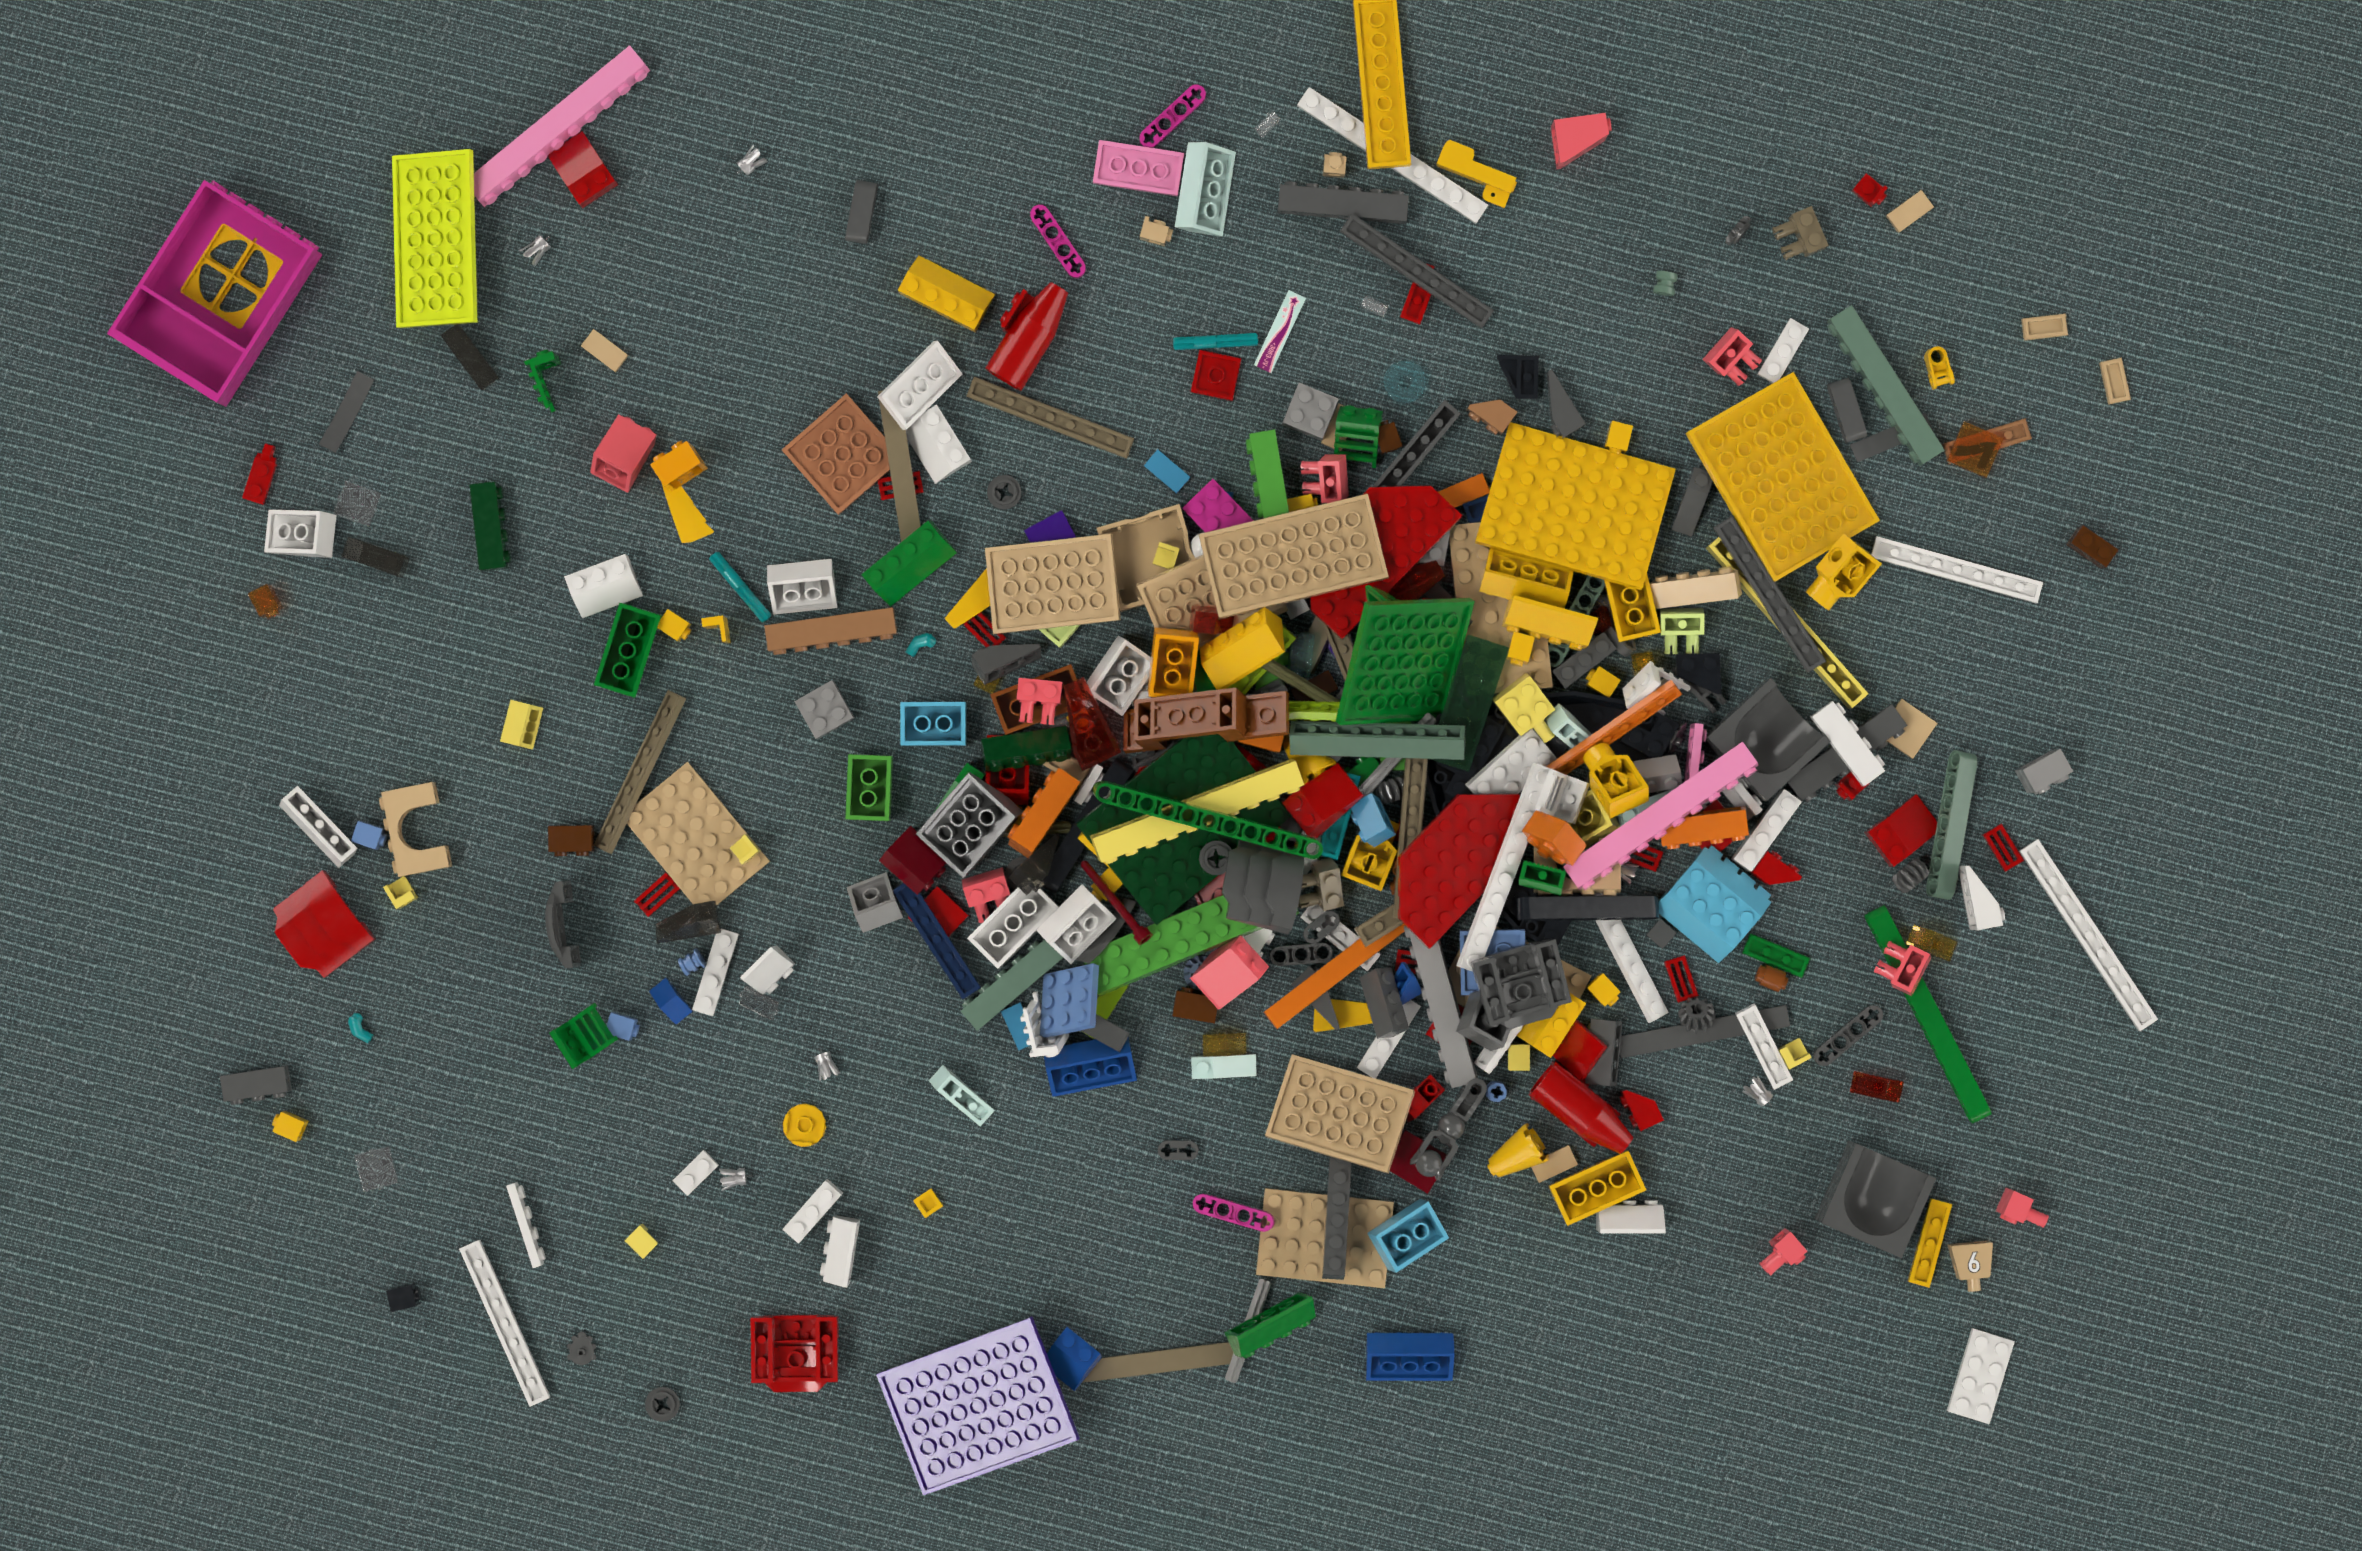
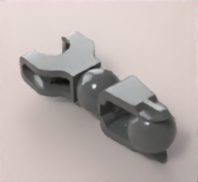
M1475 1078L1470 1080L1467 1085H1463L1447 1114L1440 1118L1438 1130H1433L1426 1134L1417 1152L1410 1159V1165L1416 1164V1168L1421 1175L1425 1177L1435 1176L1436 1181L1442 1178L1446 1167L1458 1150V1145L1455 1143L1456 1139L1463 1135L1465 1123L1476 1110L1487 1091V1086L1483 1080ZM1471 1087L1475 1089L1476 1095L1470 1092ZM1433 1137L1438 1138L1440 1143L1447 1144L1449 1147V1151L1443 1160L1436 1151L1426 1150Z

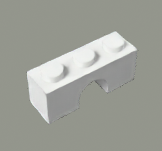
M826 1179L782 1230L799 1244L843 1192Z

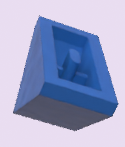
M1402 962L1394 978L1403 1005L1420 995L1421 988L1406 962Z
M667 978L663 979L649 991L659 1008L676 1025L693 1012Z

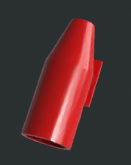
M1052 282L1035 297L1029 295L1025 289L1021 293L1017 292L1011 301L1013 307L1010 312L1006 310L1000 319L1002 331L1006 334L985 369L1006 384L1022 391L1056 335L1069 293Z
M1556 1061L1544 1071L1528 1094L1593 1147L1599 1144L1621 1154L1634 1138L1618 1118L1620 1113Z

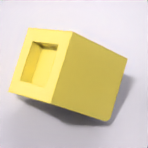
M1159 542L1152 564L1166 569L1174 568L1180 548Z
M744 834L739 841L730 847L742 865L761 851L747 834Z
M405 876L383 887L396 909H401L418 898Z
M1799 1038L1778 1048L1789 1070L1812 1058Z
M1511 1044L1507 1050L1508 1070L1530 1071V1044Z
M643 1224L639 1225L625 1240L642 1259L658 1244L647 1232L648 1229Z

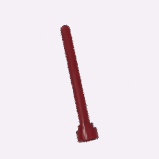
M1086 860L1082 861V869L1134 931V940L1138 945L1147 942L1153 935L1150 930L1137 923L1090 863Z

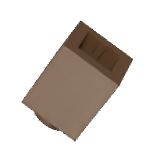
M1501 400L1470 404L1466 410L1469 412L1468 416L1476 422L1481 420L1487 425L1485 428L1494 435L1497 433L1502 435L1517 414L1516 410Z

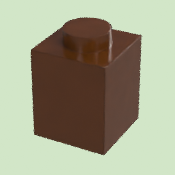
M1388 420L1381 422L1379 428L1378 448L1381 455L1402 448L1395 423H1389Z

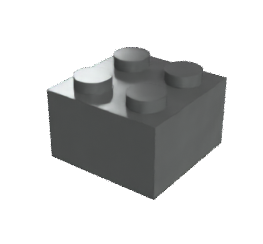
M1480 992L1470 993L1456 1032L1490 1051L1503 1048L1511 1029L1500 1023L1489 1026Z

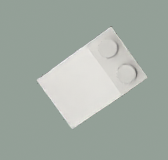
M269 510L264 552L332 558L336 515L323 511Z
M1959 866L1958 873L1970 930L2003 926L2002 921L2005 920L2003 908L1999 907V903L1970 866Z
M772 946L740 978L762 995L766 992L771 994L779 986L776 982L781 977L786 979L794 971L792 967L795 963L778 946Z

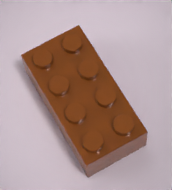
M1071 664L1032 678L1063 683L1061 704H1058L1055 708V717L1087 706ZM1018 684L990 694L1005 735H1010L1041 722L1043 705L1040 702L1034 704L1033 723H1027V713L1025 723L1019 722L1021 702L1017 700Z

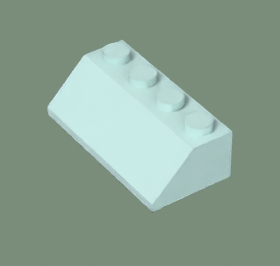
M1188 142L1175 222L1176 228L1189 232L1223 236L1235 151L1207 142Z

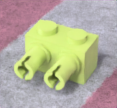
M1703 608L1660 609V634L1664 635L1665 638L1664 654H1670L1671 645L1672 654H1678L1677 635H1686L1687 654H1692V645L1694 654L1700 653L1699 635H1704Z

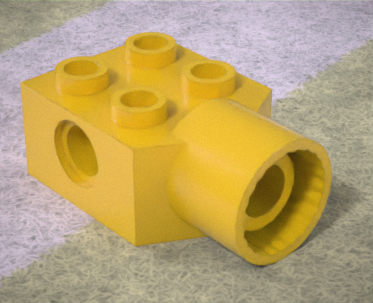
M1843 533L1816 566L1818 577L1805 592L1829 611L1840 597H1855L1882 563Z
M1608 743L1594 745L1584 754L1583 761L1590 770V788L1609 818H1613L1649 801V786L1628 755H1616Z
M1390 820L1395 833L1397 834L1400 824ZM1356 835L1340 875L1382 891L1397 850L1392 845L1395 836L1373 847L1369 843H1364L1360 836Z

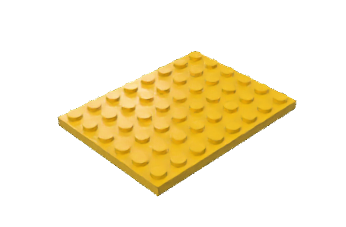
M1794 372L1685 433L1740 529L1774 582L1829 551L1843 533L1851 538L1880 521Z
M1510 422L1475 543L1642 591L1676 469L1622 453H1612L1608 449L1569 438H1562L1561 436L1556 437V435Z

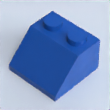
M1068 1327L1061 1333L1047 1353L1055 1376L1074 1392L1102 1358L1097 1350Z

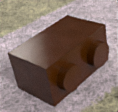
M2084 525L2076 529L2066 544L2100 569L2107 568L2118 552L2116 547Z
M548 826V852H554V856H567V852H576V856H589V852L594 851V826Z
M1181 987V991H1176L1173 1017L1215 1024L1217 1008L1204 993H1194V989Z

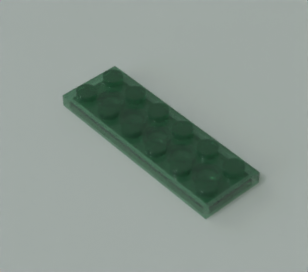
M1467 635L1438 724L1465 726L1464 760H1431L1469 772L1509 647Z

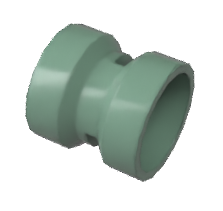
M1657 271L1656 279L1658 282L1654 286L1653 293L1662 296H1674L1675 288L1673 283L1677 281L1678 274L1668 271Z

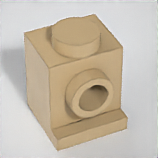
M1330 152L1329 155L1325 154L1323 176L1344 178L1346 156H1342V153Z
M1145 216L1140 240L1165 247L1166 241H1171L1173 229H1169L1166 223L1160 220L1150 222V217Z

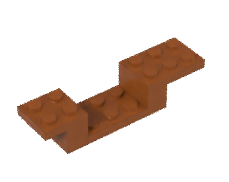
M1237 688L1136 699L1134 700V709L1126 710L1124 713L1123 751L1127 754L1167 749V740L1219 734L1227 742L1289 735V693L1287 691L1245 696Z

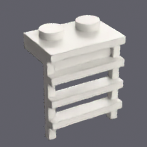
M1650 661L1622 690L1626 708L1629 709L1670 680L1675 683L1679 690L1682 688L1689 691L1691 688L1683 682V679L1675 678L1671 672L1669 674L1666 673L1662 667L1658 668ZM1664 710L1658 711L1660 714L1665 715Z
M1549 769L1535 810L1575 824L1590 784Z
M1740 778L1738 779L1739 784L1730 790L1726 788L1721 792L1734 807L1746 806L1748 821L1762 811L1760 807L1762 803L1755 794L1752 796L1746 790L1748 785ZM1709 800L1702 805L1703 809L1707 807L1706 804Z
M1038 991L1033 992L1034 1000H1031L1029 1005L1022 1009L1023 1014L1020 1017L1021 1022H1026V1026L1023 1029L1024 1034H1029L1026 1043L1032 1046L1029 1055L1030 1057H1054L1060 1053L1069 1038V1033L1048 1038L1040 1036L1041 1004Z

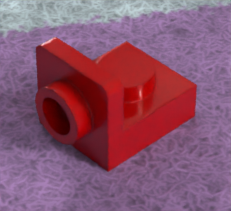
M1866 173L1852 189V192L1872 207L1875 203L1880 205L1887 196L1884 192L1888 188L1885 185L1882 187Z
M1851 771L1835 784L1838 788L1836 792L1843 800L1847 798L1849 801L1853 800L1866 787L1861 786Z

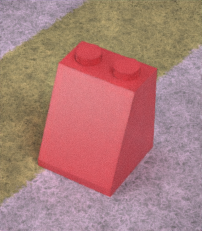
M1606 113L1556 119L1553 121L1551 134L1556 169L1563 168L1606 140L1609 131L1612 130L1610 118L1606 119Z
M618 414L593 454L590 473L629 493L655 445L657 434L647 427L636 424L631 418Z
M1240 935L1211 952L1190 979L1219 1010L1257 982L1269 966Z

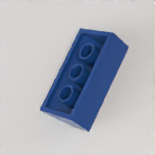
M1129 1037L1120 1052L1094 1039L1064 1045L1060 1053L1054 1057L1044 1056L1052 1097L1137 1081Z
M1367 1333L1366 1381H1453V1333Z

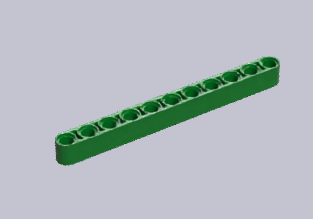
M1098 781L1093 787L1094 796L1106 804L1309 859H1316L1323 852L1322 844L1317 839L1307 835L1108 781ZM1107 786L1109 788L1108 795L1100 797L1098 794L1099 789ZM1124 792H1129V800L1125 803L1120 802V795ZM1144 798H1150L1151 804L1147 808H1141L1140 805ZM1170 803L1172 806L1171 811L1163 814L1161 811L1162 806ZM1186 809H1191V818L1183 819V812ZM1206 815L1213 816V821L1209 825H1204L1203 823ZM1232 820L1234 822L1233 828L1225 831V822ZM1248 826H1254V833L1251 836H1245V829ZM1268 832L1275 833V838L1271 842H1266L1265 839ZM1295 837V845L1290 848L1287 847V839ZM1310 843H1316L1315 851L1307 853V846Z
M1882 905L1865 914L1864 917L1886 961L1890 966L1897 969L1901 961L1884 954V950L1889 941L1905 949L1907 947L1887 908ZM1921 977L1912 996L1904 992L1903 994L1971 1124H1974L1991 1115L1992 1112L1926 983Z

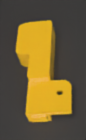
M1448 140L1443 146L1436 166L1486 185L1482 194L1483 199L1505 208L1511 192L1513 193L1517 184L1516 177L1473 161L1474 150L1472 148Z

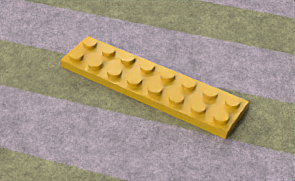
M1353 0L1367 168L1410 167L1411 155L1397 0Z

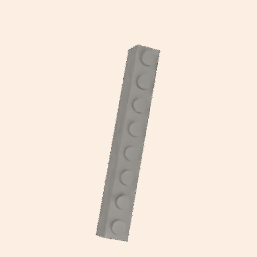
M1404 926L1405 935L1412 942V946L1409 947L1412 959L1416 958L1418 967H1415L1418 980L1422 979L1424 987L1421 988L1422 997L1429 1004L1427 1015L1429 1021L1434 1022L1433 1037L1435 1042L1439 1041L1441 1050H1438L1441 1063L1445 1062L1446 1071H1444L1446 1083H1450L1451 1088L1467 1085L1470 1080L1478 1078L1468 1039L1456 1032L1461 1014L1441 941L1439 939L1428 949Z

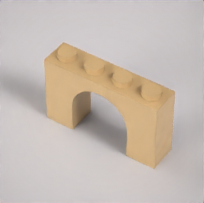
M436 782L381 792L382 797L379 798L381 810H385L386 818L383 819L385 830L389 831L390 834L388 847L389 851L394 854L395 861H392L394 873H397L398 877H404L453 867L448 845L417 850L409 846L402 835V822L410 811L440 803Z
M1534 846V862L1536 865L1540 864V866L1544 865L1545 867L1548 865L1549 868H1557L1556 861L1550 857L1545 859L1537 853L1538 849ZM1618 863L1612 867L1613 871L1606 877L1602 878V876L1596 878L1594 880L1595 884L1587 890L1583 888L1579 890L1573 880L1566 877L1560 896H1572L1573 893H1581L1582 896H1594L1595 893H1603V896H1616V893H1621V865ZM1534 889V893H1538L1539 896L1551 895L1549 892Z

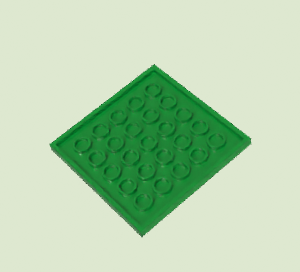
M1471 598L1364 602L1335 722L1339 725L1420 721L1426 713H1430L1436 719L1438 714L1447 712L1475 601Z

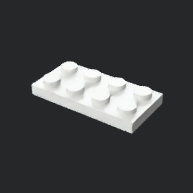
M933 341L877 397L902 430H907L962 375V372L938 341Z
M1530 729L1522 736L1519 735L1465 785L1474 795L1519 794L1523 790L1533 762L1546 767L1557 758L1534 730Z
M1974 1328L1971 1329L1947 1407L1948 1412L1990 1424L2015 1341Z

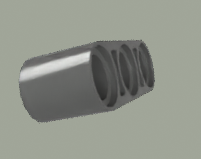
M856 180L845 241L867 245L878 183Z
M1844 378L1828 383V393L1844 442L1849 443L1867 437L1866 427L1850 379Z
M1326 943L1277 946L1270 952V960L1277 966L1323 963L1332 957V948ZM1321 946L1327 947L1329 951L1328 956L1324 959L1319 958L1316 954L1317 949ZM1304 948L1307 951V957L1304 960L1296 959L1295 952L1297 949ZM1283 950L1286 954L1285 960L1276 962L1273 958L1274 952Z

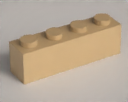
M1722 567L1717 572H1710V569L1697 571V574L1689 575V572H1682L1676 574V577L1668 578V575L1656 576L1655 580L1650 583L1655 609L1738 599L1742 595L1738 569L1732 570L1731 567Z

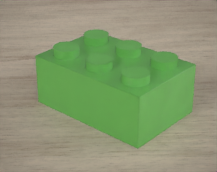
M848 754L847 820L891 821L893 756Z

